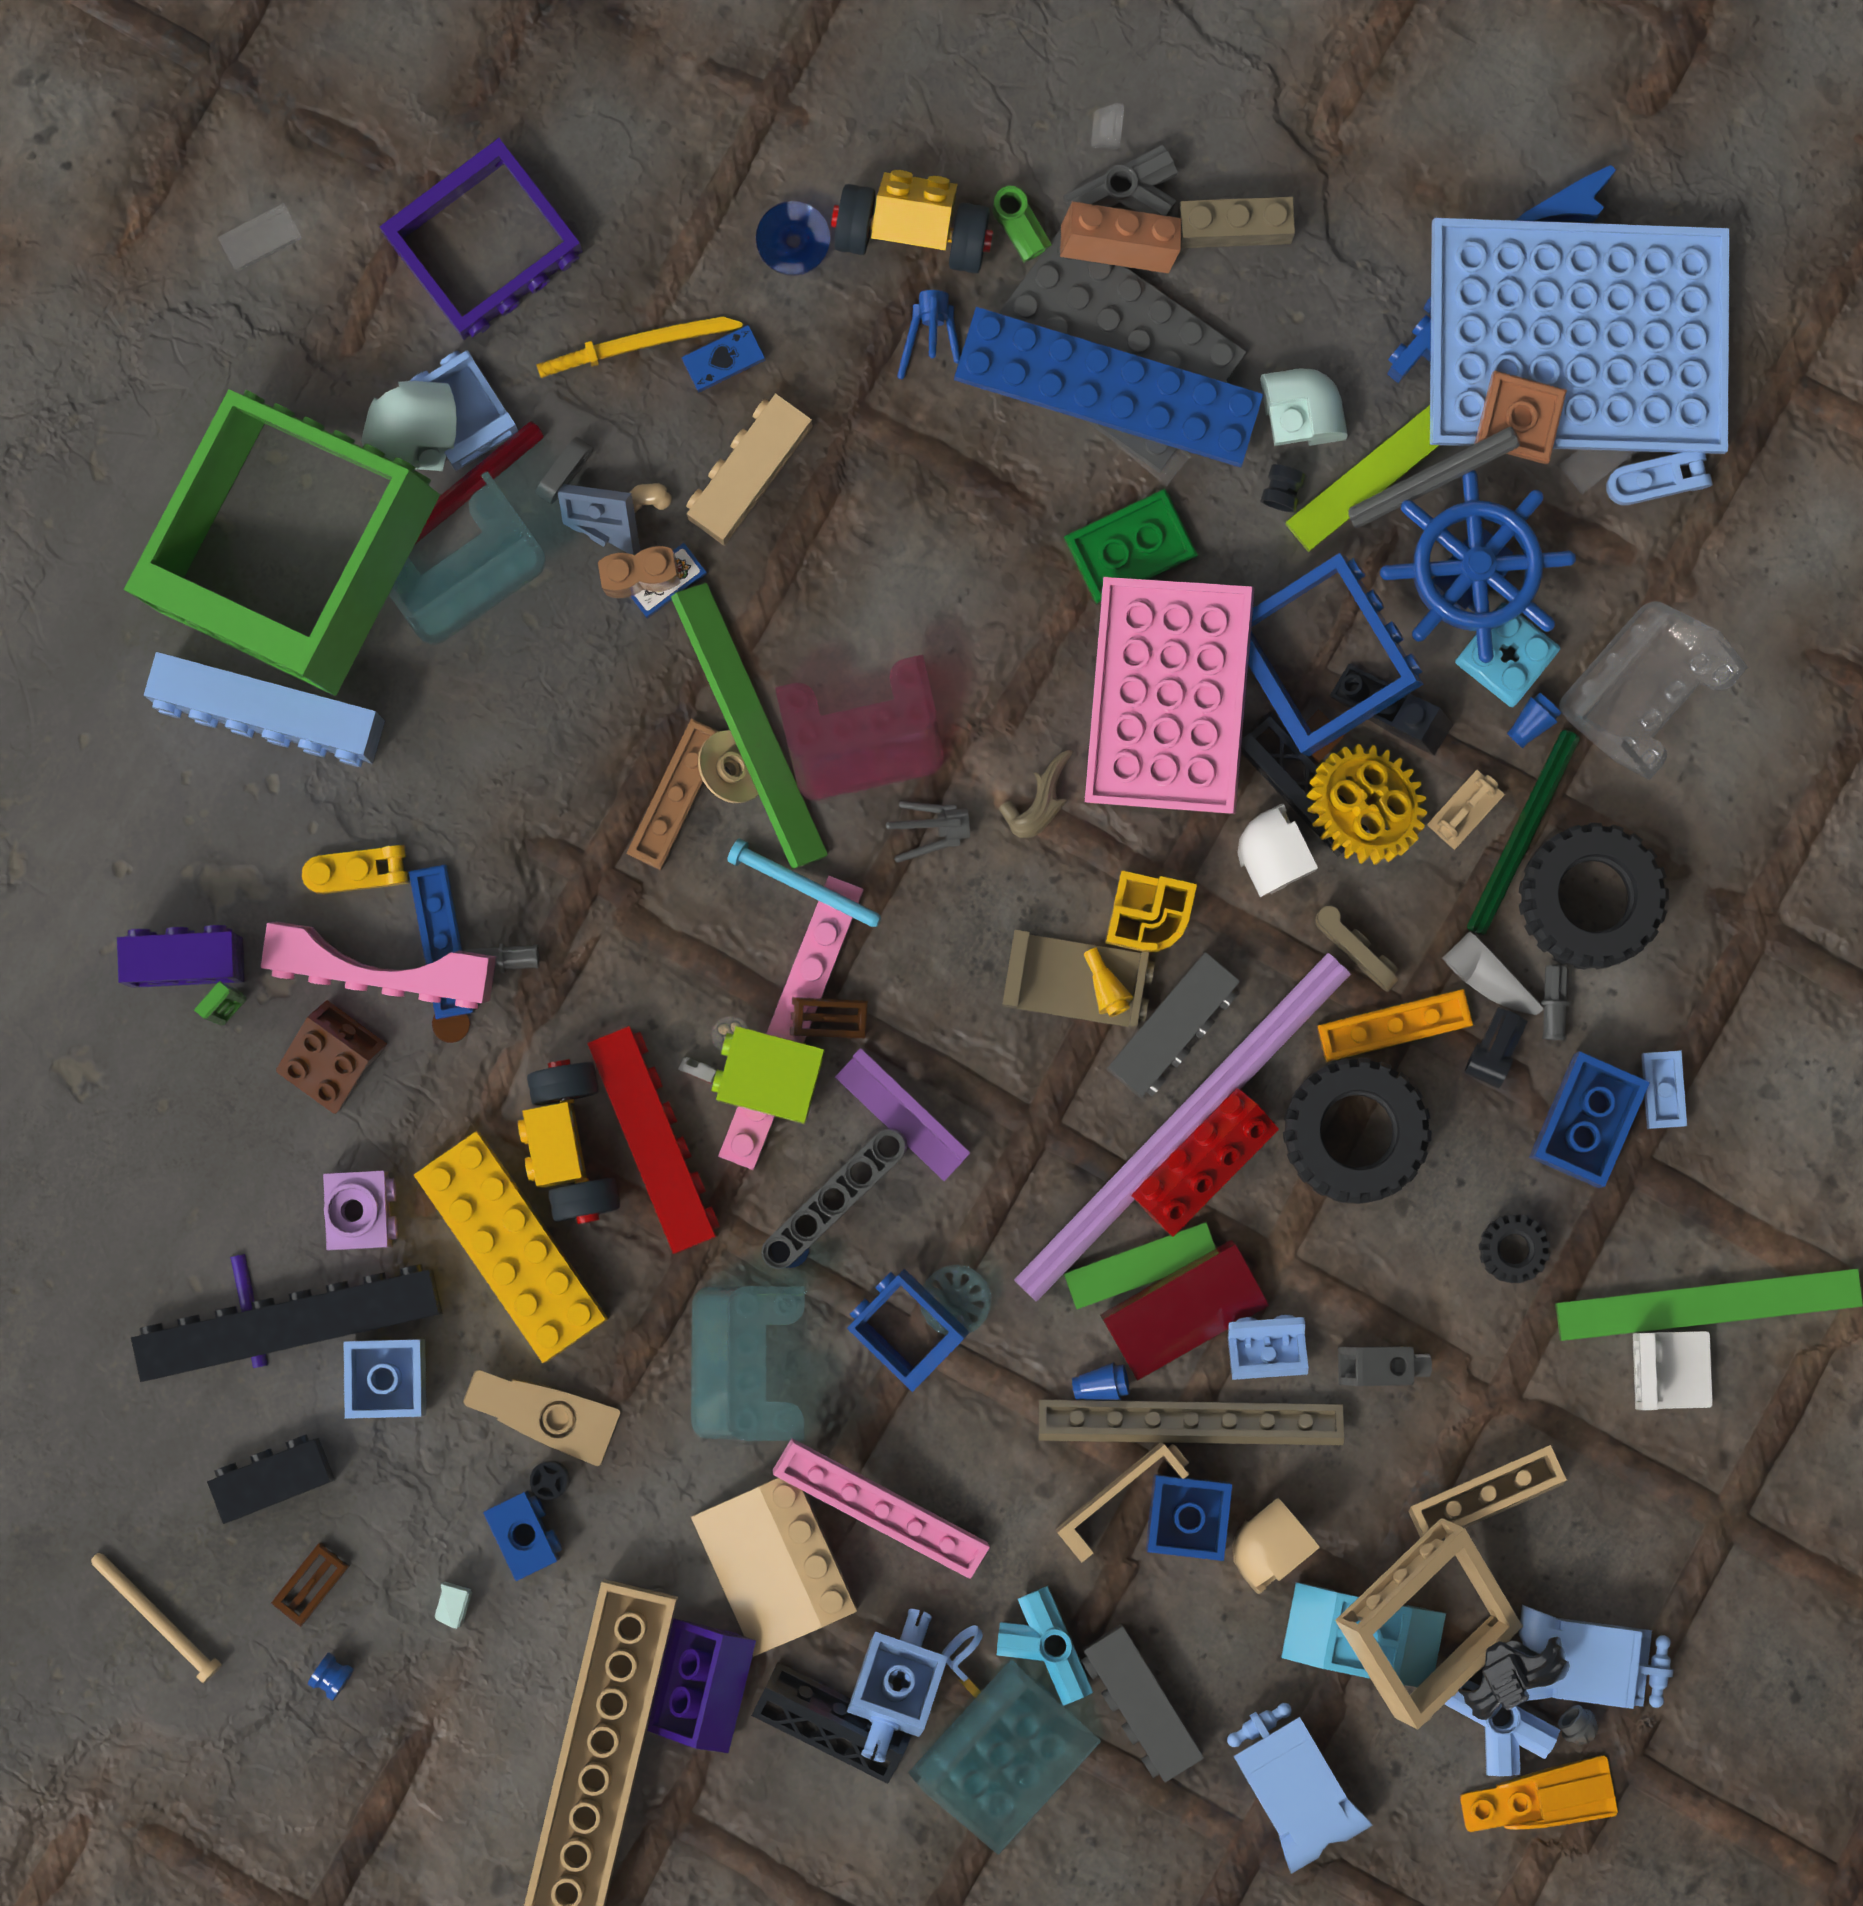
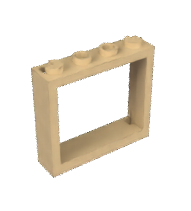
M1443 1518L1433 1525L1335 1620L1393 1716L1417 1730L1429 1721L1433 1714L1453 1697L1477 1671L1484 1667L1486 1649L1499 1641L1509 1642L1523 1627L1466 1529ZM1456 1556L1491 1616L1409 1695L1373 1634L1446 1563Z

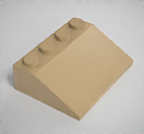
M777 1477L691 1517L744 1637L756 1640L753 1657L857 1612L856 1603L805 1491Z

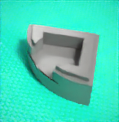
M683 1057L678 1068L682 1072L713 1084L716 1069L707 1064L700 1063L689 1057Z

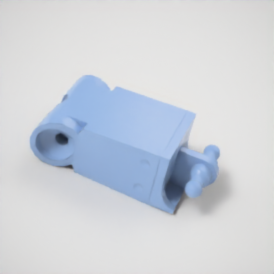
M1522 1605L1520 1623L1523 1627L1519 1630V1636L1523 1645L1541 1654L1550 1638L1559 1637L1562 1648L1565 1651V1660L1569 1661L1570 1664L1564 1679L1549 1686L1527 1689L1529 1694L1528 1700L1552 1697L1634 1709V1706L1643 1707L1647 1675H1650L1649 1685L1652 1687V1693L1649 1697V1703L1654 1708H1659L1663 1705V1690L1668 1686L1669 1677H1673L1674 1669H1670L1671 1659L1668 1656V1648L1671 1645V1641L1667 1636L1661 1635L1656 1639V1654L1652 1656L1651 1665H1648L1652 1630L1556 1618Z
M1281 1703L1273 1711L1265 1710L1260 1714L1254 1712L1249 1715L1251 1719L1243 1723L1241 1730L1230 1733L1227 1737V1742L1231 1747H1238L1246 1739L1254 1740L1259 1736L1263 1738L1236 1754L1234 1758L1278 1832L1289 1871L1292 1874L1318 1859L1328 1844L1348 1841L1373 1826V1824L1346 1797L1300 1717L1269 1734L1268 1731L1276 1727L1278 1720L1289 1717L1292 1712L1289 1704Z

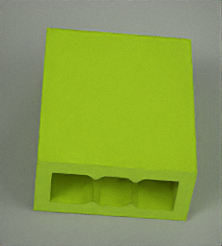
M735 1026L734 1034H726L721 1055L727 1056L724 1071L717 1069L711 1091L717 1093L716 1100L718 1102L806 1125L825 1050Z

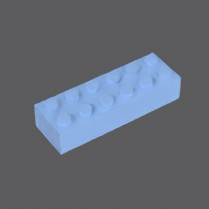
M159 652L155 653L144 696L153 702L152 708L158 709V712L161 714L180 718L182 713H186L196 723L212 728H217L218 722L223 723L226 728L231 729L232 733L253 738L254 732L262 734L261 737L267 739V742L289 748L290 742L297 743L299 748L304 749L303 752L325 758L326 752L334 753V757L339 758L340 762L356 767H361L363 762L373 764L385 722L373 710Z

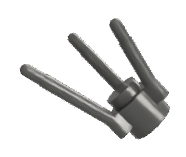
M900 801V808L940 814H937V819L904 820L886 823L887 829L938 827L939 837L946 836V839L896 855L894 860L897 863L946 847L960 846V839L970 838L968 809H957V805Z

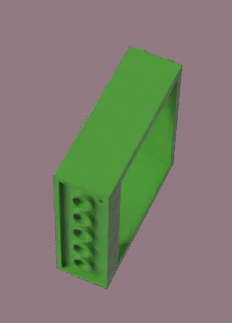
M228 389L124 590L157 612L336 696L440 494L429 486L431 479L415 471L416 467L400 458L395 457L392 461L384 457L385 453L365 443L363 447L354 444V439L340 431L334 430L333 434L325 431V427L311 418L304 417L302 421L294 417L295 413L277 403L271 407L264 403L265 400L248 390H245L244 394L241 395ZM264 424L391 480L309 637L184 579Z

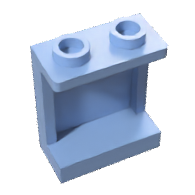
M468 350L463 353L455 351L441 360V367L431 373L423 371L410 380L448 383L451 388L456 405V437L454 448H448L444 453L455 471L504 442L518 431L516 424L509 413L506 412Z

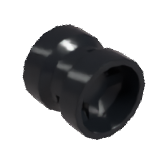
M1277 464L1271 465L1268 475L1270 484L1268 488L1263 490L1260 502L1280 511L1294 513L1299 502L1297 498L1298 490L1303 488L1307 475L1291 467Z

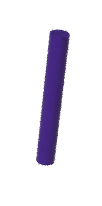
M242 1254L230 1257L241 1312L253 1310L251 1302H255L246 1256ZM266 1354L251 1357L253 1369L268 1366Z

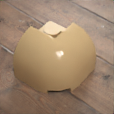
M1279 1498L1275 1499L1249 1522L1245 1520L1236 1531L1232 1544L1233 1561L1240 1574L1257 1594L1262 1593L1266 1586L1275 1579L1280 1581L1320 1548Z

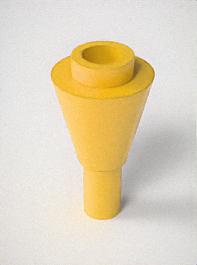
M1097 948L1086 951L1083 955L1093 973L1092 979L1099 1014L1108 1013L1109 1017H1114L1127 1011L1130 1008L1128 1003L1133 999L1131 993L1112 971L1106 968Z

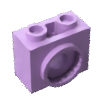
M368 1171L323 1174L326 1250L392 1247V1239L398 1238L397 1217H391L390 1201H396V1183L394 1178L389 1179V1172ZM353 1200L359 1201L363 1206V1215L355 1222H351L345 1216V1207Z

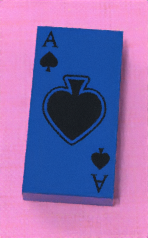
M749 325L681 357L698 393L765 361V357Z

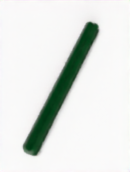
M1564 729L1560 732L1467 924V928L1475 934L1483 936L1487 933L1580 741V737L1569 730Z

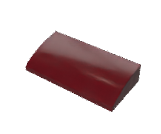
M1230 1240L1105 1311L1100 1316L1138 1381L1228 1330L1230 1322L1250 1317L1269 1305L1239 1249Z

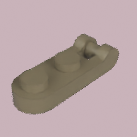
M1334 906L1323 907L1315 916V924L1318 929L1378 986L1389 992L1399 981L1395 976L1398 971L1397 967L1384 955L1377 958L1368 949L1371 945L1369 940L1357 929L1350 932L1340 922L1341 916L1337 908Z

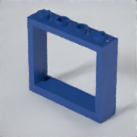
M1341 553L1255 606L1252 612L1251 627L1339 572L1401 677L1312 733L1251 631L1248 665L1300 753L1306 756L1314 754L1424 685L1418 676L1423 672L1418 665L1419 662L1412 653L1406 656L1399 644L1404 640L1401 632L1393 621L1387 624L1380 611L1385 607L1374 589L1368 592L1361 579L1366 576L1363 569L1359 567L1355 558L1349 560Z

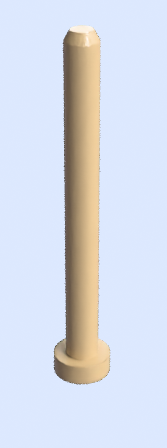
M97 1553L91 1559L92 1565L200 1672L196 1677L203 1684L221 1668L222 1664L216 1658L210 1661L104 1554Z

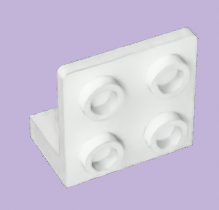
M1709 1332L1633 1333L1635 1409L1710 1408L1712 1406Z

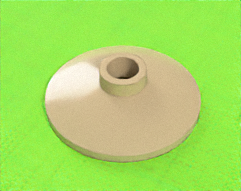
M720 731L710 736L703 743L698 756L699 772L707 788L718 798L731 803H744L755 798L758 792L731 731ZM724 766L730 770L731 775L726 772Z

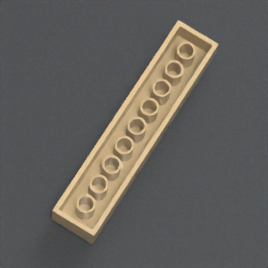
M606 1579L601 1582L524 1906L606 1905L678 1596Z

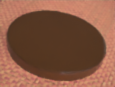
M467 1014L436 1020L434 1015L432 1020V1029L435 1035L447 1043H455L462 1040L470 1028V1020Z

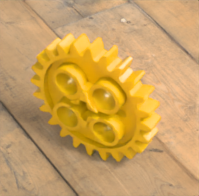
M1357 744L1351 751L1347 747H1343L1337 754L1333 752L1315 770L1317 774L1309 782L1315 788L1307 794V797L1316 801L1308 808V812L1319 815V818L1312 825L1313 827L1323 826L1325 828L1320 837L1322 840L1329 837L1334 839L1331 848L1333 851L1343 846L1346 859L1355 852L1357 853L1359 863L1362 864L1370 856L1373 864L1377 865L1383 858L1390 862L1397 855H1403L1409 849V846H1412L1419 839L1417 834L1425 827L1420 820L1427 815V811L1418 807L1426 800V796L1416 795L1415 793L1422 785L1421 782H1410L1408 779L1414 772L1413 769L1403 772L1400 769L1403 761L1401 758L1397 759L1394 763L1389 761V750H1386L1381 756H1377L1375 745H1372L1365 753L1361 744ZM1364 775L1368 776L1373 782V784H1370L1368 781H1366ZM1338 794L1345 798L1347 804L1339 799ZM1388 805L1395 809L1396 814L1390 811ZM1361 824L1365 825L1369 829L1370 833H1367L1362 828Z

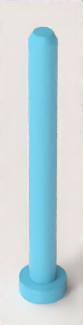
M739 838L732 846L728 855L729 863L738 866L742 862L871 927H877L880 924L881 917L877 912L748 849V842Z

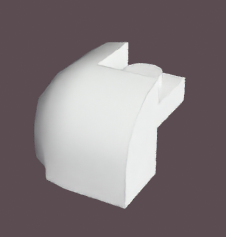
M1284 804L1269 809L1250 821L1239 839L1238 857L1241 867H1246L1260 897L1282 890L1288 884L1318 869L1296 822L1290 823Z

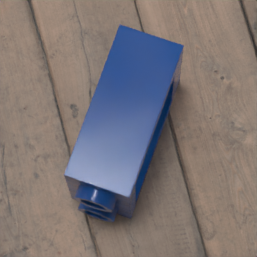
M903 1269L897 1277L890 1272L875 1287L880 1294L871 1303L865 1298L849 1314L854 1321L847 1329L913 1392L965 1339L969 1331L907 1270ZM900 1286L948 1331L915 1367L905 1360L866 1322Z

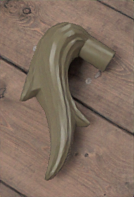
M1066 750L1056 756L1044 774L1034 773L1037 781V794L1029 810L1020 815L1011 801L1005 802L999 807V811L1009 824L1013 834L1026 839L1038 835L1048 826L1066 803V799L1057 800L1056 787L1063 767L1073 754L1072 750Z

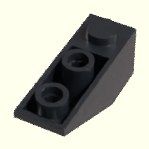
M1348 664L1331 692L1330 697L1351 709L1388 686L1389 683ZM1410 693L1368 719L1401 740L1435 756L1453 726L1451 720L1439 707Z

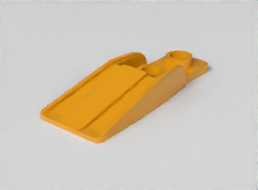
M1604 1755L1546 1768L1496 1784V1787L1460 1795L1464 1824L1469 1832L1504 1826L1506 1829L1548 1828L1614 1817L1618 1813L1608 1759Z

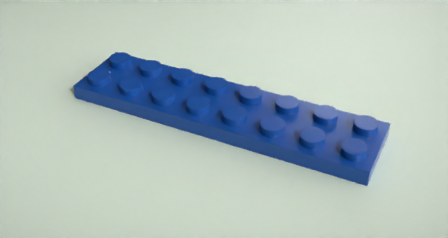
M979 307L975 308L954 376V381L1240 468L1245 458L1263 397L1262 393Z

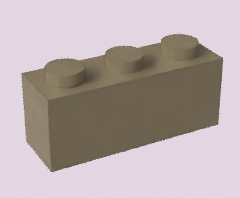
M1293 197L1180 202L1178 218H1181V248L1291 244L1295 234Z

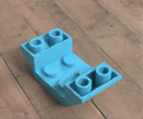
M1296 1582L1281 1658L1321 1669L1371 1679L1335 1621L1359 1596ZM1409 1605L1408 1607L1402 1606L1373 1634L1403 1685L1418 1687L1435 1671L1446 1613Z

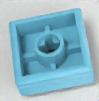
M1501 603L1496 610L1506 606L1507 604ZM1521 615L1501 627L1491 629L1494 654L1491 662L1483 663L1478 657L1477 635L1474 636L1455 660V663L1509 707H1514L1561 649L1557 643ZM1499 648H1513L1515 650L1513 656L1517 661L1515 662L1510 659L1507 663H1504L1500 659L1503 653Z

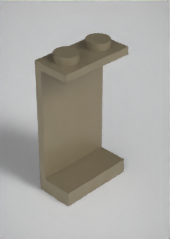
M1014 930L1002 1007L1135 1029L1138 1025V1020H1146L1149 999L1142 998L1144 983H1152L1155 962L1148 961L1149 952L1141 951L1139 953L1029 935L1030 932ZM1092 948L1098 949L1106 968L1112 971L1133 996V999L1128 1003L1130 1008L1120 1015L1109 1017L1108 1013L1099 1014L1092 979L1093 973L1083 955Z

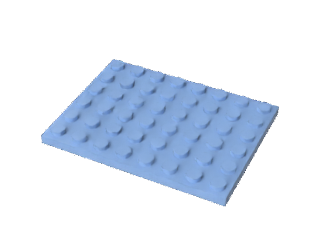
M1434 218L1432 220L1430 445L1473 446L1475 444L1491 374L1493 371H1499L1567 390L1553 449L1698 452L1710 454H1725L1728 452L1729 228Z

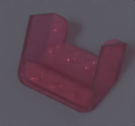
M923 654L901 659L892 667L890 671V684L894 700L820 716L815 693L809 686L802 683H792L775 687L797 787L803 797L812 801H819L931 776L940 770L944 762V751Z

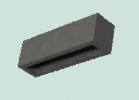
M1205 952L1106 1070L1139 1098H1142L1146 1092L1153 1096L1167 1080L1161 1074L1170 1063L1177 1068L1191 1050L1186 1045L1192 1037L1196 1035L1201 1039L1215 1023L1210 1018L1219 1006L1226 1010L1239 995V992L1234 988L1240 981Z
M1122 1624L1083 1647L1087 1655L1081 1659L1084 1667L1092 1679L1100 1676L1107 1688L1101 1692L1112 1712L1120 1709L1127 1720L1121 1727L1132 1745L1140 1742L1147 1755L1141 1759L1153 1778L1160 1774L1163 1781L1167 1782L1204 1759Z

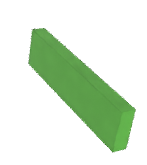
M1205 1222L1180 1231L1174 1237L1169 1235L1064 1273V1277L1077 1310L1165 1278L1216 1248Z

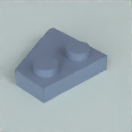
M563 484L558 491V498L564 525L588 535L591 540L603 547L609 542L629 554L636 555L640 552L632 493Z

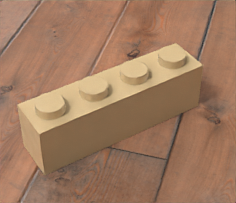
M776 393L770 401L764 399L759 404L752 416L756 419L748 431L742 429L736 435L730 445L734 449L726 461L723 459L717 461L708 475L712 479L704 491L697 489L686 505L690 509L687 513L688 520L724 546L813 427L812 419Z
M1551 1445L1415 1504L1410 1507L1408 1512L1421 1538L1441 1518L1467 1528L1560 1487L1567 1479Z

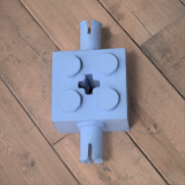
M917 1609L908 1610V1616L900 1640L878 1632L874 1633L847 1710L848 1713L868 1719L872 1723L861 1755L870 1759L877 1744L878 1748L874 1757V1761L885 1762L894 1730H900L920 1737L925 1729L948 1658L942 1654L922 1648L932 1616L923 1612L919 1624L916 1626L915 1624L920 1612ZM895 1677L902 1679L901 1686L904 1688L899 1692L894 1691L893 1684L890 1683Z

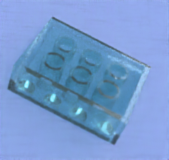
M1011 1659L908 1773L924 1793L999 1855L1099 1745L1101 1740L1040 1683Z

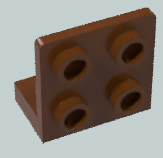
M326 1000L306 1018L276 1068V1072L330 1112L336 1114L344 1105L364 1070L382 1054L387 1043Z

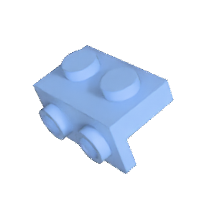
M1279 1315L1274 1319L1267 1320L1245 1317L1238 1319L1236 1322L1229 1323L1228 1347L1232 1380L1308 1374L1304 1317Z

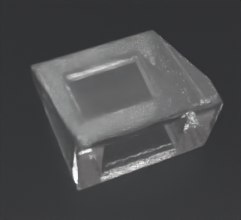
M1116 103L1095 111L1091 145L1093 147L1115 150L1120 148L1124 116L1123 104Z

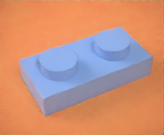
M1682 1052L1642 1053L1643 1079L1650 1082L1644 1095L1647 1129L1686 1127L1687 1116Z

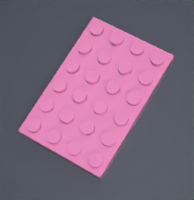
M1103 577L1085 791L1086 803L1236 814L1254 587Z

